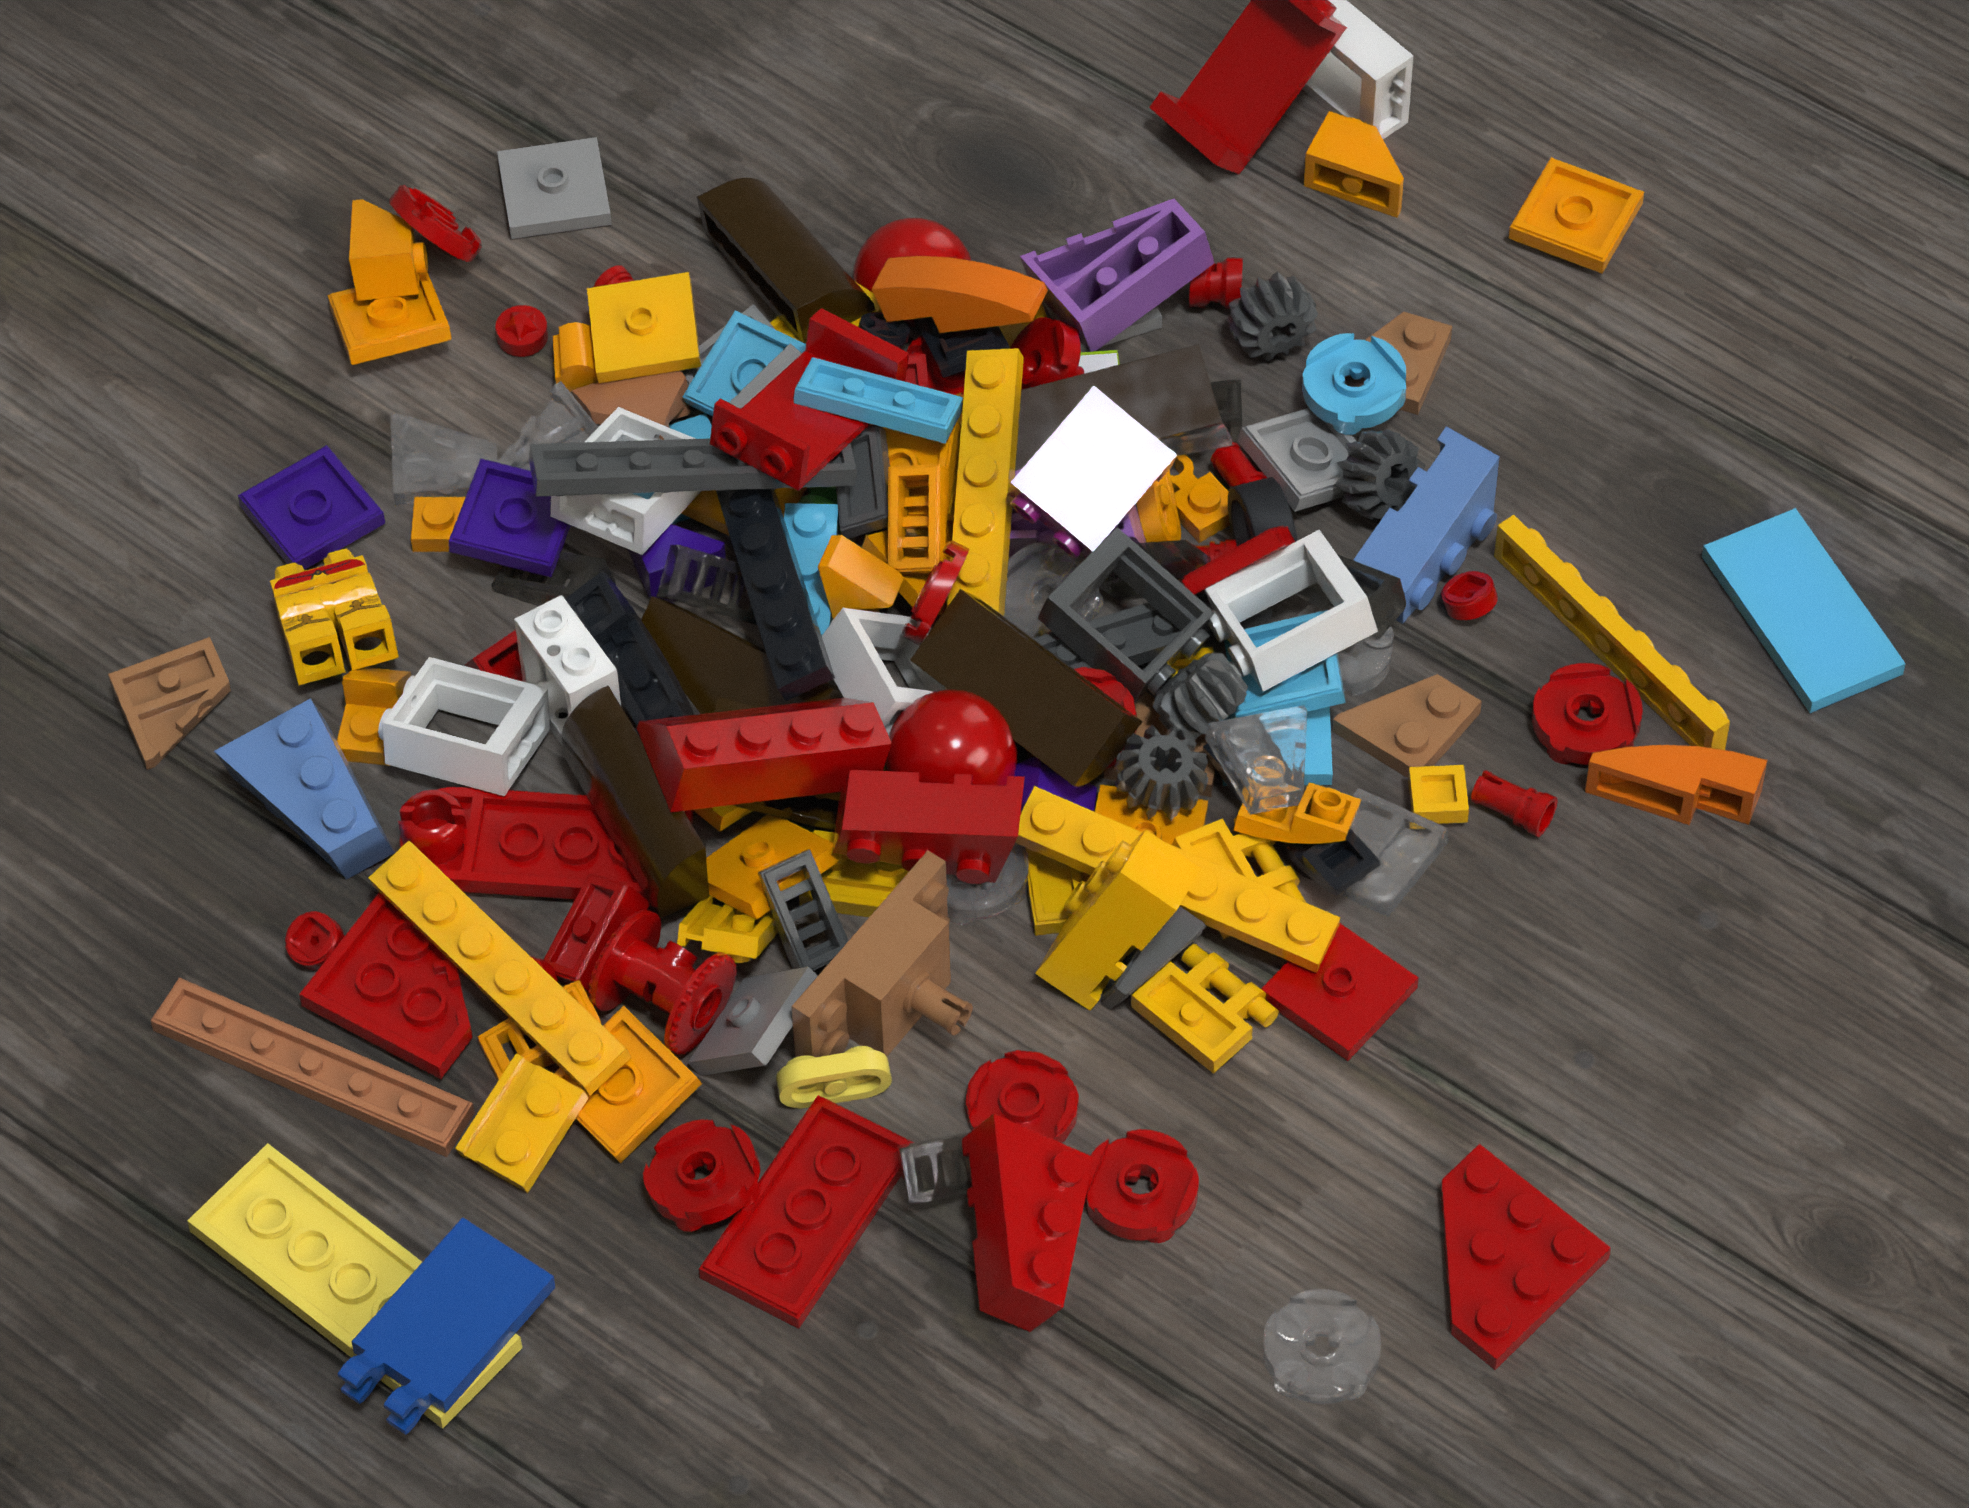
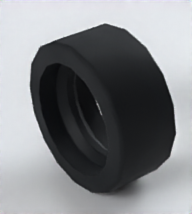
M1273 477L1230 487L1228 493V515L1232 537L1236 539L1237 546L1270 528L1282 525L1284 527L1287 526L1295 542L1298 541L1288 501L1280 484Z

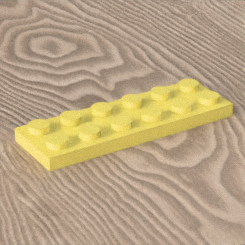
M268 1143L187 1220L192 1234L350 1357L357 1356L353 1352L352 1340L422 1263L416 1256ZM515 1333L446 1413L431 1404L424 1412V1415L443 1429L522 1349L521 1337ZM386 1374L381 1379L393 1391L403 1386Z

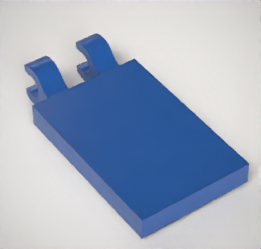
M462 1217L352 1340L353 1352L357 1356L351 1357L338 1372V1377L346 1382L341 1387V1392L360 1404L371 1394L385 1374L403 1386L395 1389L385 1401L384 1408L391 1412L386 1420L388 1424L406 1435L414 1428L431 1404L444 1413L452 1407L555 1289L554 1276Z

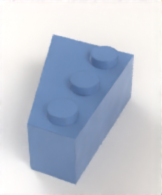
M1447 426L1437 439L1440 444V454L1428 471L1417 467L1409 479L1410 484L1416 488L1398 512L1392 508L1388 509L1352 561L1351 575L1366 594L1369 604L1401 624L1406 621L1416 608L1423 610L1429 604L1440 580L1446 574L1453 575L1458 571L1465 560L1467 549L1476 539L1483 541L1490 534L1497 520V513L1494 512L1500 456Z
M311 698L214 751L231 776L241 786L247 788L270 812L285 822L309 847L346 880L395 853L331 728Z

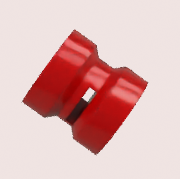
M1227 257L1223 262L1214 263L1191 280L1189 307L1205 308L1210 301H1215V303H1221L1225 309H1230L1229 303L1241 298L1243 258Z

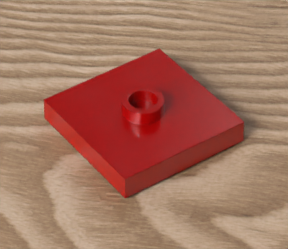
M1339 923V927L1317 973L1287 961L1261 989L1266 992L1265 1000L1277 1008L1280 1014L1349 1061L1418 988L1419 977Z

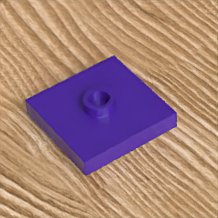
M327 445L238 495L239 505L285 562L287 564L295 562L298 565H302L304 570L326 558L328 553L342 549L385 524L384 512Z
M480 459L450 536L449 552L552 577L571 525L550 517L551 496L535 495L531 471Z

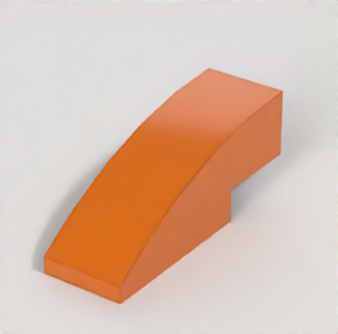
M930 256L888 258L872 287L873 294L886 322L933 317L939 333L1032 322L1048 291L1043 281L1016 271L982 262Z
M1649 745L1623 747L1592 754L1589 761L1585 792L1690 825L1696 808L1749 825L1762 792L1768 760L1734 751L1700 746Z

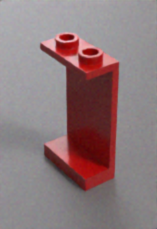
M1251 0L1180 99L1160 91L1149 108L1216 166L1240 174L1347 27L1333 16L1337 8L1329 0Z
M821 308L809 319L805 351L740 409L721 398L714 404L710 445L799 491L870 425V423L794 403L795 388L811 358L829 361L905 382L910 353Z

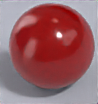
M904 218L880 227L867 238L856 257L852 279L873 293L872 287L888 258L930 256L950 257L972 261L960 238L944 225L923 218ZM914 319L903 320L909 327H916Z
M949 689L926 694L916 699L903 710L890 729L888 736L892 745L886 760L887 771L920 772V782L947 784H954L955 774H972L973 785L1006 786L1007 776H1014L1017 747L1016 741L1012 738L1009 725L1000 711L991 702L974 693Z

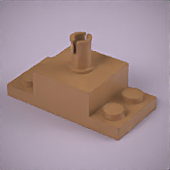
M927 851L791 1006L795 1057L805 1055L821 1057L843 1053L849 1039L861 1046L871 1047L888 1056L922 1015L946 1029L951 1035H956L961 1031V1027L956 1025L957 1022L963 1027L966 1025L972 1013V1004L968 1001H963L946 990V987L951 983L950 918L948 917L947 908L949 888L947 887L945 860Z

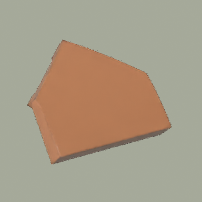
M681 371L605 383L597 381L571 391L576 410L593 424L601 425L618 407L666 427H669V423L672 420L687 416L691 412L690 406L682 397L688 388L686 377Z

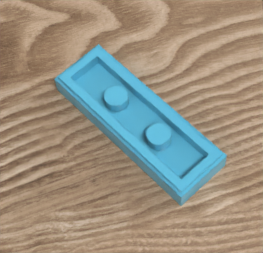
M812 357L795 388L794 403L946 444L962 412L963 397Z

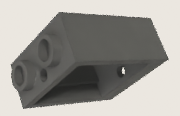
M1117 527L1047 597L1037 619L1094 669L1105 670L1115 676L1116 680L1129 690L1133 696L1134 703H1136L1148 690L1153 695H1156L1157 691L1165 686L1166 681L1171 679L1176 673V670L1171 666L1182 655L1190 660L1201 650L1210 638L1205 629L1215 612ZM1113 572L1181 630L1143 671L1075 612Z

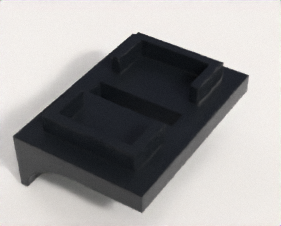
M933 317L914 319L915 325L942 378L966 370L967 351L1010 349L999 326L939 333Z

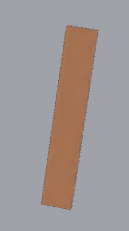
M182 978L177 980L151 1019L153 1031L445 1157H448L475 1113L472 1102Z

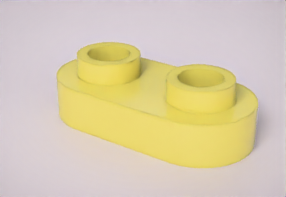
M857 1046L839 1054L821 1057L809 1055L795 1057L780 1069L776 1075L780 1101L788 1107L803 1109L809 1108L818 1095L834 1103L876 1096L884 1092L891 1085L892 1077L888 1058L884 1053L868 1046Z

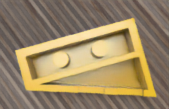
M1148 830L1143 831L1130 845L1122 840L1112 852L1107 862L1102 860L1086 882L1082 880L1071 893L1064 905V909L1071 914L1035 974L1091 1011L1099 1001L1109 980L1113 979L1116 981L1125 971L1127 966L1122 961L1135 948L1142 951L1177 911L1202 867Z

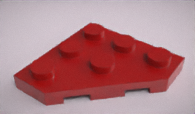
M380 892L299 994L301 1005L306 1009L439 1079H442L473 1038L457 967Z
M1479 1144L1441 1181L1440 1193L1444 1219L1445 1261L1450 1300L1451 1335L1496 1370L1609 1260L1611 1247Z

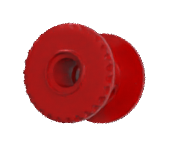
M646 909L634 912L632 916L627 917L625 922H622L618 929L613 932L611 938L601 951L589 982V1000L594 1007L601 1011H609L615 1008L630 993L646 1002L652 1001L658 1009L669 1014L664 1034L665 1046L675 1054H686L700 1044L729 1002L734 989L733 986L736 982L737 965L731 956L719 952L710 956L695 970L693 965L697 961V957L682 946L669 941L664 949L661 947L657 948L661 935V919L659 915Z

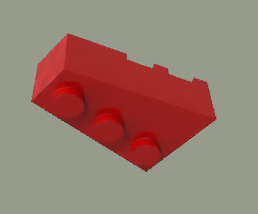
M849 771L840 792L832 853L847 855L850 860L862 864H871L879 861L901 865L903 869L909 872L927 851H930L946 861V874L955 875L959 880L970 884L996 883L1018 838L1025 777L1007 776L1006 786L973 785L972 774H955L954 784L922 783L920 782V772Z
M993 1113L962 1138L963 1156L969 1157L972 1186L967 1190L968 1205L975 1208L978 1235L972 1243L979 1308L984 1313L1031 1332L1064 1307L1094 1157Z

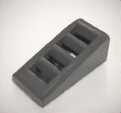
M807 849L758 871L762 887L792 968L809 967L813 971L830 963L848 942V938L811 850ZM803 870L806 880L780 891L777 884L778 880ZM810 891L813 900L788 910L785 901ZM817 911L820 918L819 921L799 930L796 929L793 921ZM824 931L827 940L805 950L802 941Z
M1179 906L1173 916L1142 951L1135 948L1123 963L1127 966L1125 971L1116 981L1112 980L1101 997L1103 1000L1101 1004L1111 1009L1115 1005L1122 1003L1197 939L1206 928V925Z

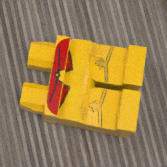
M347 548L328 553L327 557L323 559L324 566L304 571L303 566L295 562L279 566L275 569V579L270 580L278 619L298 686L346 673L336 629L352 670L399 658L390 615L386 606L381 603L373 579L368 572L364 556L354 557ZM365 637H377L382 640L379 646L371 650L363 651L354 647L357 641ZM323 651L330 654L325 662L317 665H308L302 662V659L312 652Z

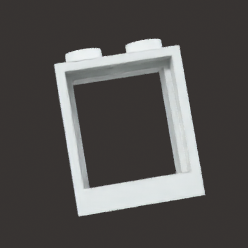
M1329 0L1337 8L1333 16L1344 24L1347 29L1302 90L1328 112L1331 111L1346 117H1353L1364 123L1376 126L1384 140L1408 123L1413 55L1347 0Z
M618 407L585 442L661 440L659 435L664 440L696 438ZM701 491L655 492L649 499L633 493L551 496L550 517L643 555Z
M1320 530L1205 589L1211 609L1215 612L1208 624L1218 642L1228 639L1232 645L1228 648L1233 663L1241 672L1242 677L1251 673L1263 692L1378 632L1366 594ZM1318 583L1334 608L1256 648L1240 622Z
M562 595L514 619L523 682L548 688L550 730L562 746V730L567 718L588 696L609 685L621 706L617 669ZM564 712L567 713L568 716L566 718L560 719L559 713Z
M842 608L822 635L835 676L834 681L844 698L874 702L889 735L896 718L916 699L931 692L948 689L910 661L919 645L904 638L902 629L906 623L916 626L917 621L911 619L910 616ZM882 660L895 661L909 688L896 686Z
M429 657L416 676L412 675L408 678L403 694L393 708L386 709L381 717L378 735L384 743L385 764L505 796L550 730L548 688ZM438 709L499 725L486 744L426 729V726Z

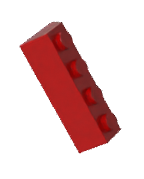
M849 698L639 721L637 725V731L670 812L841 792L850 770L883 771L892 745L874 702Z

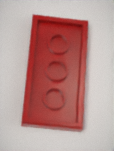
M818 1095L759 1180L760 1192L756 1201L737 1212L700 1266V1279L799 1329L916 1155V1143Z

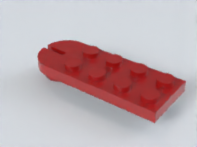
M445 787L437 790H425L413 795L401 806L399 811L401 821H398L400 847L408 841L413 843L463 892L576 899L588 874L593 873L628 884L646 898L587 795L509 790L505 796L476 788ZM693 810L684 811L692 824Z

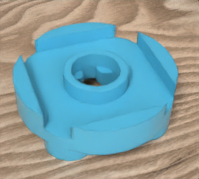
M1354 333L1338 334L1323 340L1310 351L1306 359V367L1302 378L1303 397L1307 406L1317 417L1326 423L1332 424L1337 432L1344 435H1353L1362 428L1374 427L1387 421L1404 405L1406 400V365L1400 353L1383 339L1371 336V342L1366 340H1354ZM1348 375L1355 380L1362 377L1366 379L1363 386L1350 387L1345 384V376Z

